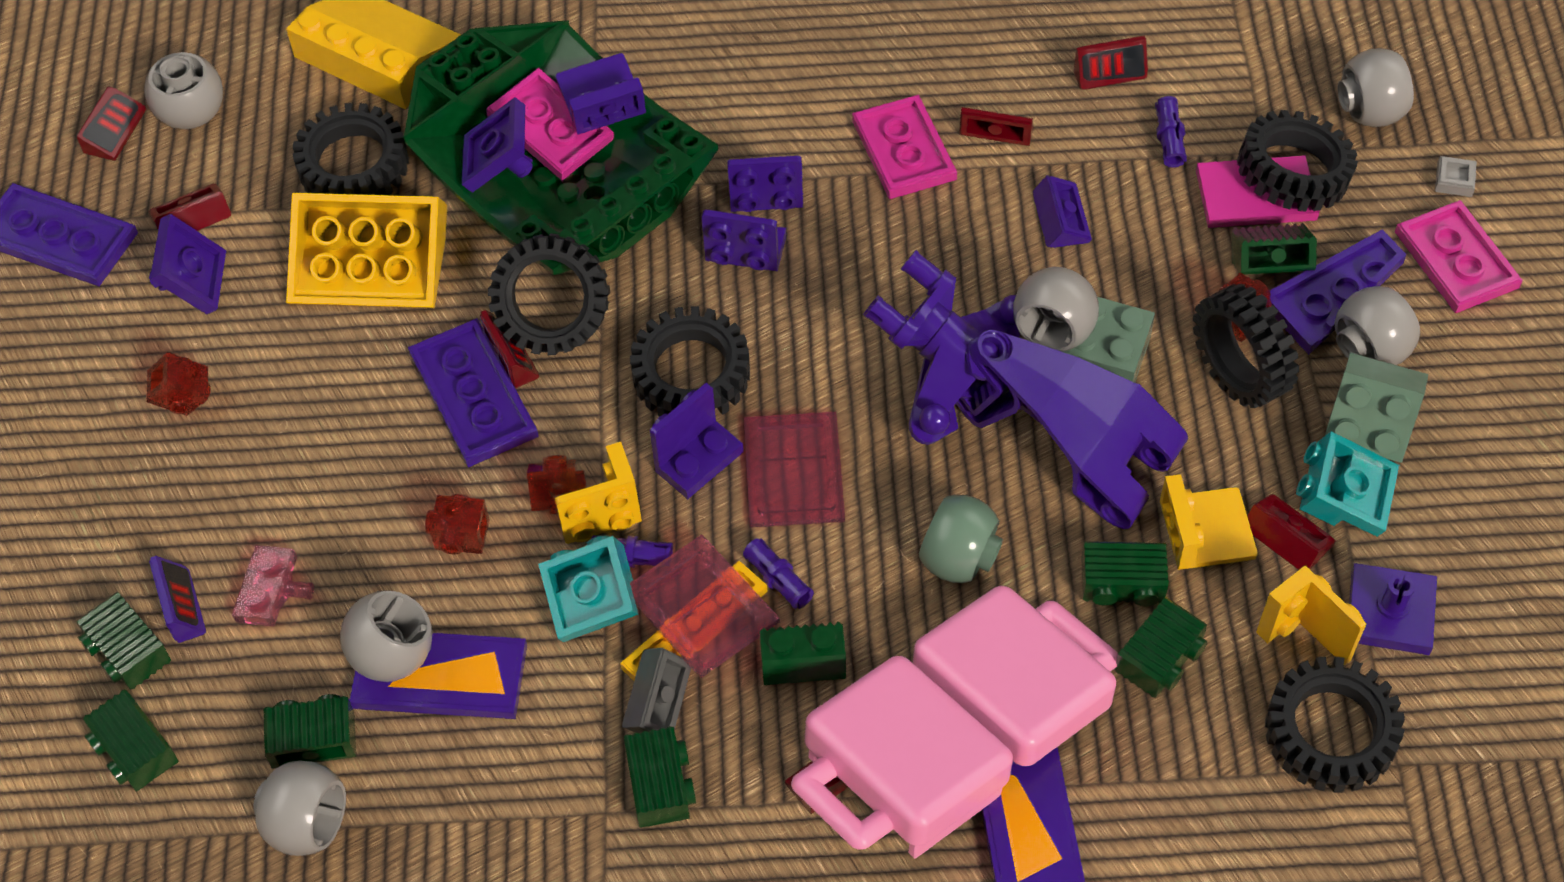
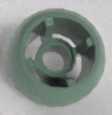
M959 494L946 496L936 511L919 551V558L922 564L938 578L952 583L972 581L979 569L989 572L1003 543V538L995 535L1000 522L996 513L978 498Z

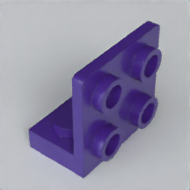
M623 53L556 74L559 88L578 135L646 113L642 85L638 77L633 78Z
M801 156L731 159L727 161L731 212L803 208Z
M712 210L703 211L702 227L706 261L721 265L731 264L751 267L755 270L778 271L786 240V228L777 227V221L773 219Z
M705 383L697 391H690L683 398L680 405L669 414L661 415L650 429L655 472L687 500L744 452L743 443L716 421L713 387L708 383Z

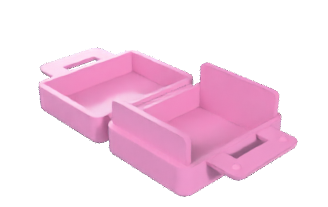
M1007 586L994 587L919 638L914 646L913 663L903 656L891 657L810 712L806 718L805 744L809 749V759L813 763L793 777L791 787L851 847L859 850L866 849L892 830H895L909 843L908 853L913 858H917L1000 796L1002 787L1009 781L1013 761L1021 766L1035 764L1110 708L1116 688V678L1110 671L1117 667L1118 652L1058 602L1046 601L1037 608H1034ZM838 776L875 812L861 821L824 785Z

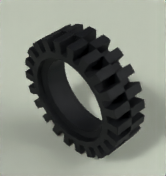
M344 103L345 111L339 112L337 105L329 107L330 116L326 117L323 111L315 114L317 124L308 119L304 123L306 131L299 129L296 134L298 141L293 142L294 153L292 155L299 179L307 193L379 195L378 192L381 191L384 195H391L393 193L391 184L399 187L402 183L401 175L406 176L409 156L403 131H401L398 121L394 122L393 116L390 113L386 112L383 115L380 107L374 106L370 112L368 104L360 103L358 111H354L353 103ZM366 136L376 140L383 146V152L378 162L372 168L362 173L351 176H338L325 171L319 165L320 157L324 150L330 144L346 137Z
M1281 110L1279 116L1272 111L1268 112L1266 117L1262 115L1257 117L1255 123L1252 122L1249 125L1237 158V165L1240 166L1238 171L1240 176H1246L1244 182L1247 186L1250 187L1257 184L1254 191L1257 195L1262 196L1266 192L1269 193L1267 201L1273 204L1276 203L1278 198L1284 200L1282 207L1286 209H1291L1292 204L1297 203L1298 211L1306 212L1309 204L1313 211H1320L1323 205L1328 209L1334 205L1335 201L1338 203L1343 198V195H1345L1358 163L1356 160V150H1351L1353 146L1351 140H1342L1345 133L1340 129L1331 132L1333 124L1327 120L1322 126L1317 124L1318 116L1311 114L1309 120L1303 119L1304 112L1296 111L1294 117L1290 116L1288 110ZM1277 145L1302 149L1317 157L1327 167L1328 172L1318 176L1292 172L1277 164L1267 154L1266 149Z
M541 234L525 239L501 257L497 263L498 266L491 274L490 280H492V283L488 287V296H491V303L488 305L490 313L494 312L496 319L493 321L497 328L501 326L504 329L505 333L503 335L508 340L511 338L517 342L516 346L522 350L526 347L532 349L531 353L538 355L541 352H546L548 355H556L558 352L563 351L567 353L575 347H580L596 332L605 318L604 315L608 310L610 302L608 301L610 285L606 283V278L608 277L606 271L601 269L599 258L596 255L592 256L588 252L590 248L584 244H577L574 242L575 239L571 237L562 238L559 237V234H550L549 236ZM540 260L558 261L571 268L579 277L583 286L584 301L579 316L573 322L557 329H548L536 326L520 312L516 303L515 287L520 273L529 264Z
M1239 283L1238 285L1232 284L1214 293L1196 305L1195 311L1197 313L1193 315L1192 321L1197 325L1193 327V334L1201 338L1195 342L1197 349L1204 350L1205 355L1201 359L1204 365L1210 363L1213 369L1209 371L1213 379L1216 377L1221 379L1218 386L1222 391L1229 389V397L1232 400L1239 399L1240 405L1245 407L1249 405L1250 408H1257L1294 388L1293 385L1298 380L1295 374L1299 372V365L1293 361L1298 359L1297 350L1289 348V345L1295 342L1292 335H1285L1282 330L1288 327L1284 319L1276 320L1275 316L1278 310L1274 305L1267 308V298L1263 294L1256 297V289L1251 286L1246 288L1245 284ZM1231 321L1239 327L1251 344L1257 358L1259 371L1241 351L1234 336Z
M691 306L690 316H684L683 307L674 308L675 318L670 319L667 311L659 314V325L653 319L649 320L646 323L647 332L640 329L636 335L637 342L632 343L630 364L637 396L641 401L645 399V405L651 412L657 407L658 416L669 414V412L681 404L683 398L690 391H697L699 389H682L669 385L660 378L655 369L658 358L667 348L676 343L689 340L706 342L722 353L726 361L724 369L718 378L709 384L713 387L715 408L723 415L729 411V402L736 406L740 401V392L745 394L748 388L747 380H750L749 347H747L745 335L740 334V327L736 323L730 325L729 317L723 313L716 320L715 310L707 308L705 316L702 317L697 306Z
M1325 656L1317 657L1312 667L1308 660L1300 663L1297 672L1291 668L1285 674L1283 681L1280 680L1278 682L1265 718V728H1268L1266 740L1268 744L1274 743L1271 753L1275 760L1282 757L1285 759L1282 768L1288 774L1294 769L1300 772L1297 781L1305 785L1308 778L1317 780L1314 788L1324 791L1328 783L1333 784V793H1343L1346 785L1349 784L1351 790L1356 791L1362 788L1364 781L1371 785L1377 781L1380 773L1384 775L1388 770L1404 736L1405 729L1402 728L1405 721L1404 712H1397L1401 705L1398 695L1389 697L1392 686L1387 681L1380 685L1376 683L1379 673L1371 668L1365 676L1359 672L1362 663L1354 660L1349 669L1343 667V657H1335L1332 665H1327ZM1331 692L1342 694L1358 703L1369 716L1373 729L1372 741L1361 752L1350 756H1333L1320 752L1308 744L1300 734L1296 724V708L1306 698L1318 693Z

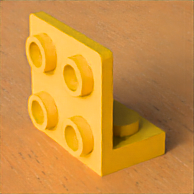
M621 442L606 446L608 462L602 463L607 482L555 498L566 544L586 542L591 540L593 535H599L612 530H625L635 523L642 522L635 479Z
M1181 474L1165 476L1160 505L1178 570L1256 559L1258 552L1239 488L1233 487L1192 493L1191 489H1185Z
M1304 566L1269 593L1256 633L1268 644L1279 634L1282 637L1288 636L1300 623L1335 657H1343L1344 665H1346L1354 655L1366 623L1362 619L1360 612L1353 605L1345 603L1338 597L1322 576L1315 575L1307 566Z

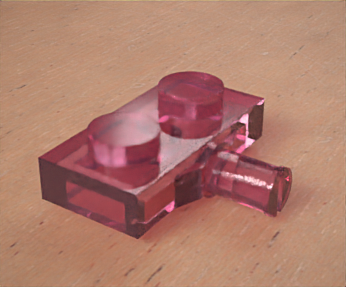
M255 545L232 612V616L237 623L275 626L279 611L289 597L312 599V594H314V584L312 582L292 580V572L298 557L292 548Z

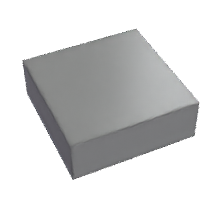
M1440 156L1437 163L1435 192L1472 197L1475 190L1477 161Z

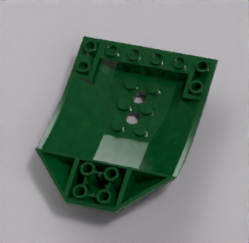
M568 20L472 28L416 66L404 132L405 143L431 173L472 212L512 245L515 246L521 241L536 235L543 234V236H549L550 234H559V237L566 238L568 236L575 239L574 242L577 244L586 245L590 248L588 252L592 256L596 255L600 262L619 257L671 217L719 150L717 143L669 113L644 94L646 113L607 125L614 132V139L570 174L581 176L577 183L568 182L563 184L555 174L525 149L524 154L533 160V167L525 177L518 178L516 174L506 168L473 193L462 185L464 135L488 118L487 107L537 68H540L558 84L556 79L557 73L603 59L569 25ZM594 196H603V197H602L601 199H599V200H597V199H590V198H592V197H594ZM536 261L553 275L572 270L558 261Z

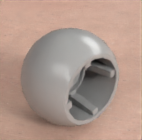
M1369 49L1354 56L1343 68L1342 80L1338 82L1337 86L1338 97L1343 110L1349 112L1357 123L1364 126L1382 127L1396 123L1409 112L1413 105V83L1407 63L1399 53L1390 49Z
M179 52L161 58L152 66L146 76L144 93L148 107L161 122L173 128L193 129L209 122L219 111L223 100V85L218 72L207 60L196 54Z
M1063 267L1043 268L1030 275L1018 288L1013 302L1014 321L1019 332L1026 340L1058 351H1067L1082 344L1093 332L1099 317V302L1092 285L1079 273Z
M1372 286L1353 293L1344 301L1335 319L1336 341L1346 358L1349 357L1351 352L1398 365L1412 354L1420 337V325L1415 312L1398 292L1389 287Z
M377 591L362 597L348 610L341 626L340 643L346 660L359 674L374 681L392 682L410 676L424 663L431 650L433 631L427 613L414 599L400 592Z
M308 761L286 763L276 768L262 782L256 792L253 810L257 830L265 842L275 850L286 855L306 856L315 854L327 848L339 831L345 813L346 791L340 778L326 766Z

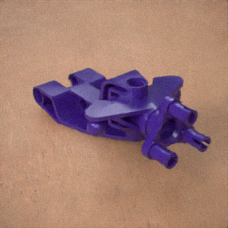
M915 250L901 267V270L905 271L928 290L926 293L928 295L927 298L910 317L908 315L904 317L879 295L863 313L864 317L869 318L889 334L888 339L902 350L905 346H913L924 357L909 420L911 436L921 444L930 445L956 431L958 423L954 408L955 404L965 417L979 428L986 427L1017 413L1019 409L1023 410L1043 425L1069 460L1073 470V494L1113 526L1120 529H1129L1149 500V495L1130 475L1132 471L1126 464L1134 455L1154 470L1167 471L1188 440V434L1185 429L1140 384L1127 380L1079 357L1019 338L1020 332L1014 321L1013 302L1016 295H1009L1001 302H997L985 310L960 317L952 311L956 277L946 269L942 272Z

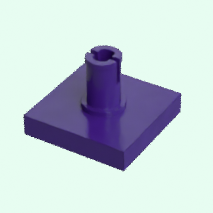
M516 97L464 135L462 185L472 193L506 168L516 174L518 178H523L529 174L533 167L532 158L524 154L526 105Z
M169 214L160 219L152 270L149 274L150 282L155 288L159 286L158 290H168L208 315L218 309L226 250L180 219Z
M1354 563L1351 571L1349 604L1353 605L1360 612L1362 619L1366 623L1358 644L1430 655L1434 641L1437 576Z

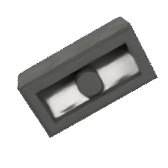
M664 648L645 649L640 659L622 727L637 733L649 732L652 729H666L669 726L674 727L675 730L693 663Z

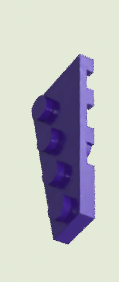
M1382 229L1316 265L1315 270L1305 271L1264 293L1263 295L1267 298L1266 307L1274 305L1278 310L1275 316L1276 320L1284 319L1288 326L1285 330L1292 335L1295 341L1309 355L1335 330L1336 315L1344 301L1361 289L1381 286L1404 263L1406 253Z

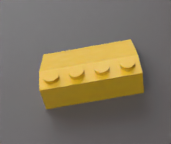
M321 0L307 6L286 28L295 58L403 109H406L410 104L416 66L461 35L386 0Z
M292 193L286 303L435 308L446 241L447 204L439 197Z

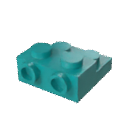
M1332 431L1318 442H1312L1307 448L1303 459L1304 463L1309 465L1308 474L1301 478L1296 489V495L1302 498L1300 510L1333 526L1344 520L1376 537L1384 533L1388 524L1399 465Z
M595 537L587 542V546L574 551H558L550 556V560L538 564L557 638L560 641L566 642L639 615L630 585L633 577L624 545L615 537Z

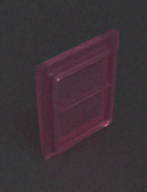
M836 412L744 417L750 528L845 522Z
M702 534L630 583L636 606L700 678L760 637L759 631L763 627L769 630L780 623V618Z

